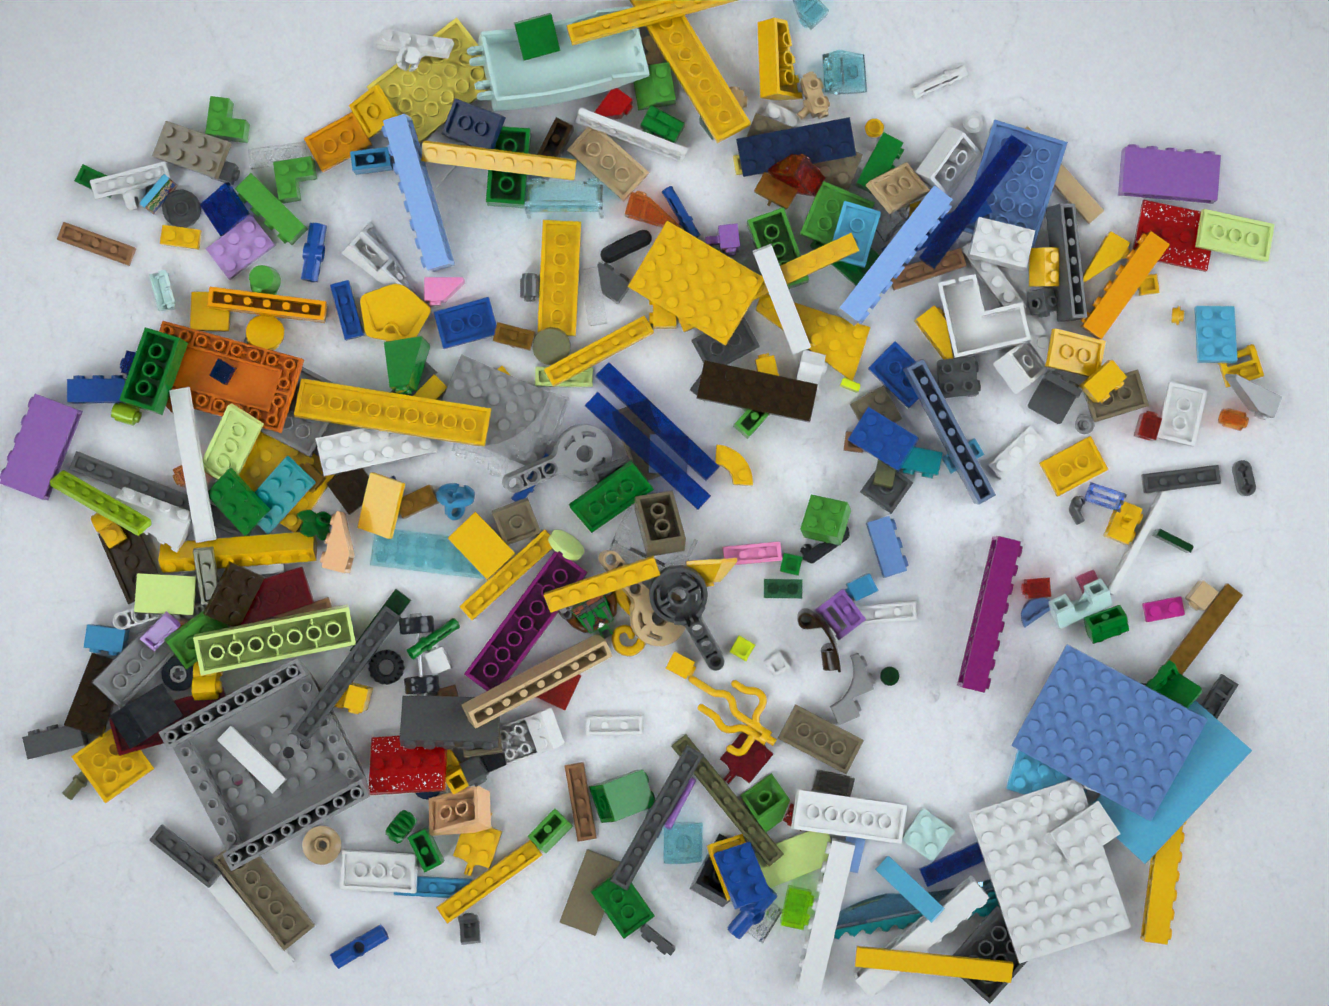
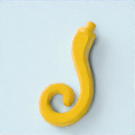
M622 589L613 591L619 606L630 616L631 600ZM620 625L614 629L611 641L614 649L619 654L634 656L645 647L646 643L637 638L636 643L632 646L621 644L620 635L622 633H626L629 639H634L635 633L631 626Z

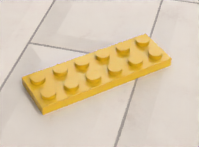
M543 220L537 333L548 327H555L564 331L567 336L576 337L581 222Z

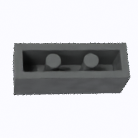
M58 724L46 727L47 731L40 732L39 729L29 731L28 736L22 737L27 760L89 744L87 733L66 726L59 728Z

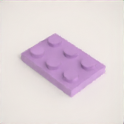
M251 214L207 247L206 250L227 278L231 280L276 245Z

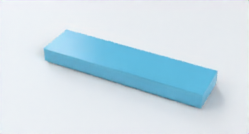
M887 856L875 869L931 923L945 909L890 856Z

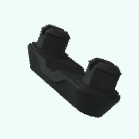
M639 230L604 247L600 254L601 259L606 263H613L649 245L652 236L647 230Z
M846 527L842 543L850 537L848 527ZM823 542L812 548L810 544H805L806 548L801 547L800 552L803 554V560L812 564L839 545Z

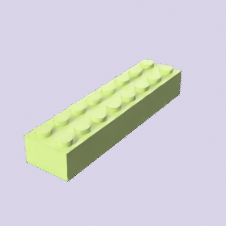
M349 604L194 634L193 637L201 675L356 645Z

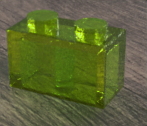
M788 885L780 925L804 930V926H808L810 914H807L808 907H812L814 895H811L810 889Z

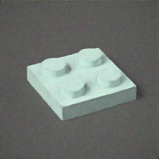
M922 808L904 833L902 840L933 862L955 830Z

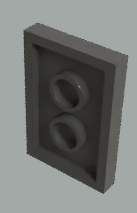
M744 317L726 346L705 333L691 340L703 363L706 360L728 365L760 347Z

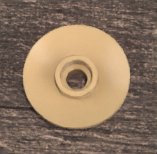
M328 826L314 827L307 832L303 839V852L307 859L315 864L325 865L331 863L338 857L341 851V839L338 833ZM321 841L326 842L325 848L320 846Z

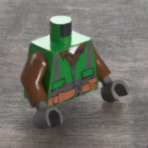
M610 592L586 600L571 610L569 607H566V613L558 611L560 616L566 619L573 628L583 633L589 632L590 634L598 630L602 638L606 639L613 634L608 623L614 620L613 617L617 614V600L614 592Z

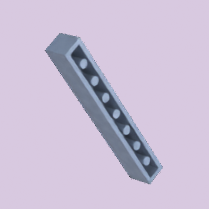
M918 360L903 368L974 504H981L996 496L925 360Z

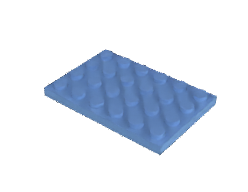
M994 120L968 203L984 195L992 210V213L984 218L1035 230L1031 247L1034 248L1068 142ZM975 222L960 229V231L973 234Z

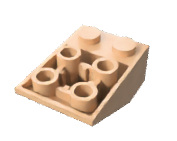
M336 511V514L332 515L330 521L332 530L326 536L325 544L328 545L326 552H322L320 563H323V568L350 573L355 556L346 514Z

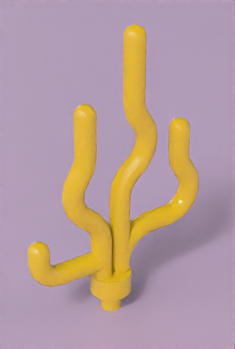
M689 676L688 681L713 697L725 698L729 703L732 715L744 723L727 726L716 712L703 704L698 705L697 709L710 717L722 732H744L749 735L741 748L728 745L726 750L735 756H742L748 752L755 740L763 745L766 742L772 746L775 744L777 739L772 737V732L760 723V715L767 704V697L761 689L747 687L737 680L731 682V686L744 694L756 695L759 698V704L755 708L751 719L738 710L736 700L730 692L714 689L695 676Z

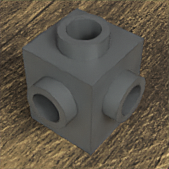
M1042 288L1027 292L1028 308L1031 315H1038L1039 318L1050 316V312L1057 311V299L1054 288Z

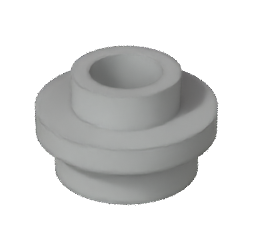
M1088 415L1078 417L1075 422V428L1081 434L1092 432L1095 426L1094 420ZM1084 421L1088 423L1087 428H1084L1082 425Z

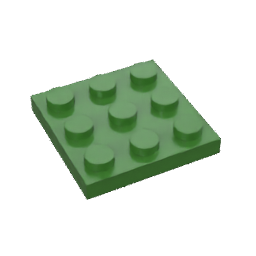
M822 181L800 235L826 245L833 240L844 201L873 209L875 202Z

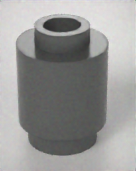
M524 273L520 279V297L524 298L526 302H533L535 298H539V279L535 273Z

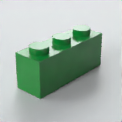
M883 132L855 186L872 194L866 187V184L870 180L895 168L892 164L895 158L900 159L904 151L901 148L904 142Z

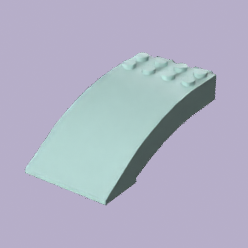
M633 6L597 9L596 12L554 22L560 51L525 61L522 58L515 28L481 32L478 46L467 48L468 55H481L480 57L471 58L469 63L471 66H483L486 80L478 81L474 84L475 89L489 90L478 93L477 99L480 101L491 100L493 112L532 108L588 97L648 77L650 75L638 28L573 46L567 31V25L625 10Z

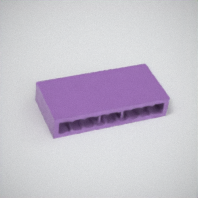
M1129 144L1121 151L1118 196L1213 204L1218 199L1221 155H1216L1214 151L1196 153V150L1186 149L1182 152L1177 151V148L1159 150L1157 146L1139 148V145Z
M34 394V397H31L28 402L29 410L27 415L25 414L21 420L22 427L20 433L18 432L14 438V448L7 456V466L0 474V484L42 500H49L53 489L50 485V480L59 474L83 411Z

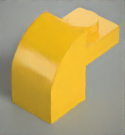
M99 513L91 516L95 530L100 533L108 548H113L127 539L118 524Z
M447 749L446 784L454 795L469 785L460 766L461 762L457 759L452 749Z

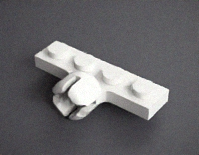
M382 29L376 45L378 49L399 52L396 58L398 67L407 71L411 64L409 71L413 72L417 69L421 58L424 56L448 59L454 42L453 39Z
M163 161L90 180L95 200L115 194H122L127 209L135 210L137 206L134 198L137 197L140 205V201L146 195V187L155 184L162 175L165 174L169 178L170 175L166 162Z

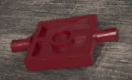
M741 732L731 745L735 748H741L749 735ZM757 740L753 742L748 752L742 756H735L726 751L720 760L728 766L730 771L723 780L726 781L729 778L727 783L730 784L735 776H738L750 784L773 756V753Z

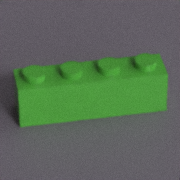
M252 173L235 188L239 193L237 197L244 204L248 202L252 206L250 210L257 217L262 215L266 219L263 223L271 231L275 228L279 232L277 237L285 244L289 242L293 245L308 230Z

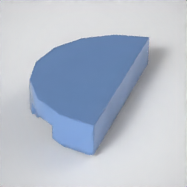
M1046 598L1029 600L1021 611L1023 626H1028L1050 611L1048 601L1051 600Z

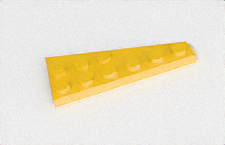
M770 294L760 297L755 311L783 330ZM794 302L811 348H808V350L826 355V363L847 379L853 381L870 327L860 325L859 323L853 326L844 318Z

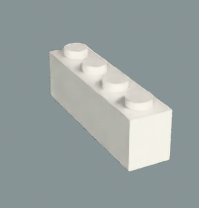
M123 487L115 498L151 519L152 525L143 533L158 538L157 541L163 545L167 543L172 546L171 550L176 553L193 531L191 512L126 487Z

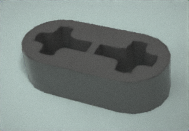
M1245 460L1235 462L1232 466V473L1236 490L1241 496H1250L1256 490L1252 467ZM1240 464L1243 467H1246V470L1243 471L1244 477L1242 475V472H1238L1237 468L1240 467ZM1244 479L1246 485H1250L1248 493L1246 492V490H1242V487L1245 486Z

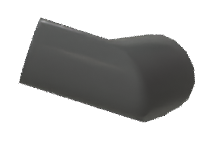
M1075 496L1069 506V513L1076 525L1085 521L1080 513L1082 506L1085 504L1083 496Z

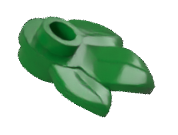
M304 510L297 514L304 522L300 528L301 534L307 537L317 535L320 540H326L327 534L330 533L329 528L332 518L329 513L324 511L315 513L312 510Z

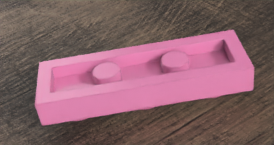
M780 542L723 547L724 558H737L735 565L782 561Z

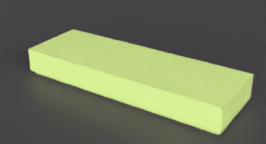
M536 367L535 386L553 387L544 372V369L547 367ZM593 367L555 387H593Z

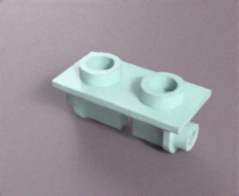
M161 270L158 273L149 274L158 311L175 310L176 301H174L173 293L170 289L169 273L166 270Z

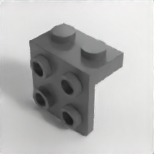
M975 356L937 361L938 384L944 398L979 395L981 384L980 380H977L979 367L978 362L975 361Z
M1052 371V373L1047 372L1044 374L1028 403V408L1056 424H1061L1074 400L1080 396L1083 390L1079 389L1077 383L1070 380L1067 382L1062 379L1063 376Z

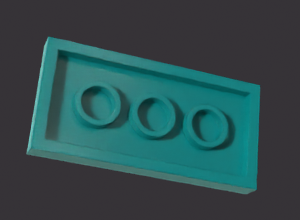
M289 456L283 459L255 491L257 496L271 509L257 524L267 534H270L316 483Z

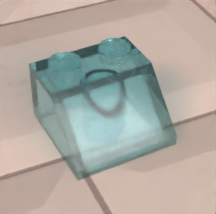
M837 50L822 55L825 93L839 95L867 92L864 54Z
M675 822L671 829L664 827V864L702 862L703 823Z

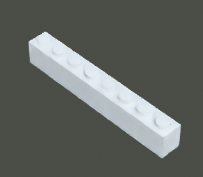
M832 838L831 842H827L825 853L828 854L827 861L822 863L821 872L824 875L822 880H818L816 891L819 892L818 899H814L812 910L815 911L814 918L809 919L807 929H810L809 937L805 936L803 948H806L805 956L801 955L798 967L802 969L800 975L796 974L794 986H797L798 993L820 998L855 843Z
M970 875L939 901L945 909L932 923L923 915L884 949L927 953L932 945H937L941 942L945 934L953 932L957 928V924L962 920H967L976 908H981L986 904L989 898L986 891ZM861 967L853 975L855 981L871 997L874 994H879L883 990V986L888 982H893L901 971Z

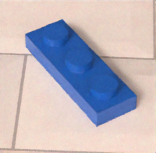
M345 280L331 284L330 287L344 339L347 341L364 336L350 281Z

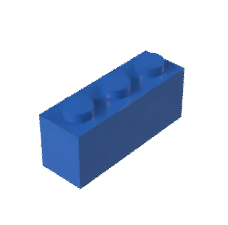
M81 375L73 376V379H67V402L72 404L120 403L122 401L119 399L126 379L123 378V375H112L111 379H104L103 375H93L92 379H85V376Z

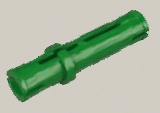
M452 618L428 636L421 637L419 642L407 649L410 658L414 660L423 652L430 651L432 646L459 629L460 625L457 620Z

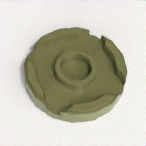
M548 327L536 334L533 339L532 349L535 357L540 362L552 365L569 355L571 343L564 331L559 328Z

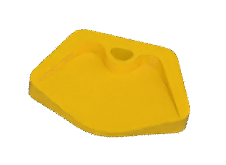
M391 284L365 293L360 299L366 335L371 338L386 340V342L417 337L431 313V308L426 302L401 284Z

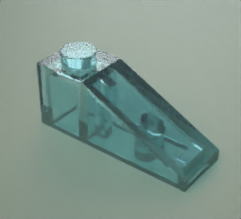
M793 0L797 15L800 18L799 22L805 28L808 27L812 30L828 15L829 9L820 0Z

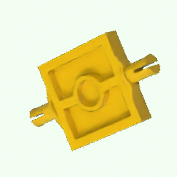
M491 826L490 829L460 834L453 856L467 862L465 875L472 876L475 865L486 868L491 867L502 834L501 830Z

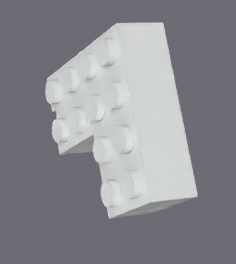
M976 274L960 277V284H956L955 279L938 283L955 358L968 357L1031 342L1023 302L984 311Z

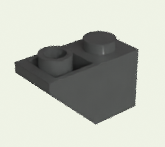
M599 262L597 267L602 294L616 304H619L630 289L628 287L630 279L622 273L620 275L616 274L613 271L614 268L608 263L602 264Z
M473 756L460 764L469 786L474 784L477 787L487 780L486 777L489 775V772L480 756Z

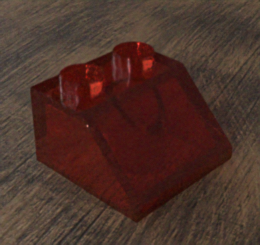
M791 154L768 169V172L775 179L798 190L797 194L812 197L816 196L826 178L820 172V168L810 162L811 159L804 154Z

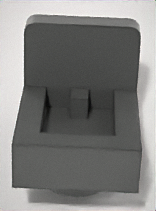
M465 913L463 916H459L461 945L481 943L478 915Z

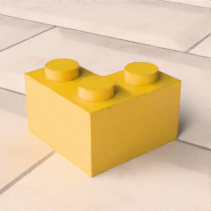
M353 682L335 707L348 708V712L354 714L368 710L374 687Z

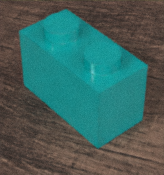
M914 447L901 469L905 474L914 475V472L922 473L921 477L933 479V476L939 474L943 452Z

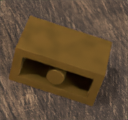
M427 485L402 497L399 512L403 519L439 503L432 485Z

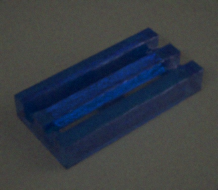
M1090 482L1084 498L1086 502L1120 512V507L1124 504L1123 499L1126 498L1127 494ZM1096 488L1117 495L1119 498L1115 499L1092 490ZM1090 495L1114 502L1116 506L1092 499Z

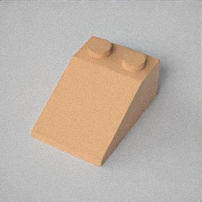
M480 786L465 788L454 795L450 792L429 798V835L431 836L475 833L491 828L490 791Z

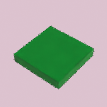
M551 13L514 22L524 61L560 51Z

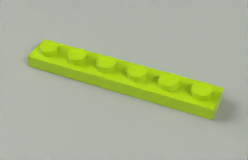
M62 470L50 480L51 487L137 536L152 525L151 519L65 470Z

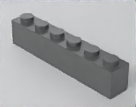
M1060 203L1046 209L1049 247L1059 248V286H1054V293L1057 299L1056 312L1058 322L1087 318L1075 204Z

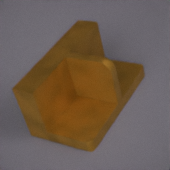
M764 172L754 192L769 200L768 206L773 202L787 210L798 190Z
M497 322L493 342L530 351L536 333L535 331Z

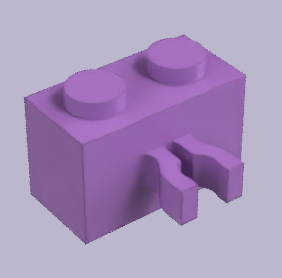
M738 223L719 225L718 236L705 237L706 244L710 246L719 245L720 252L728 257L735 256L740 250Z

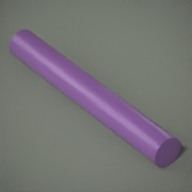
M690 778L664 825L665 828L671 829L696 782L694 778Z

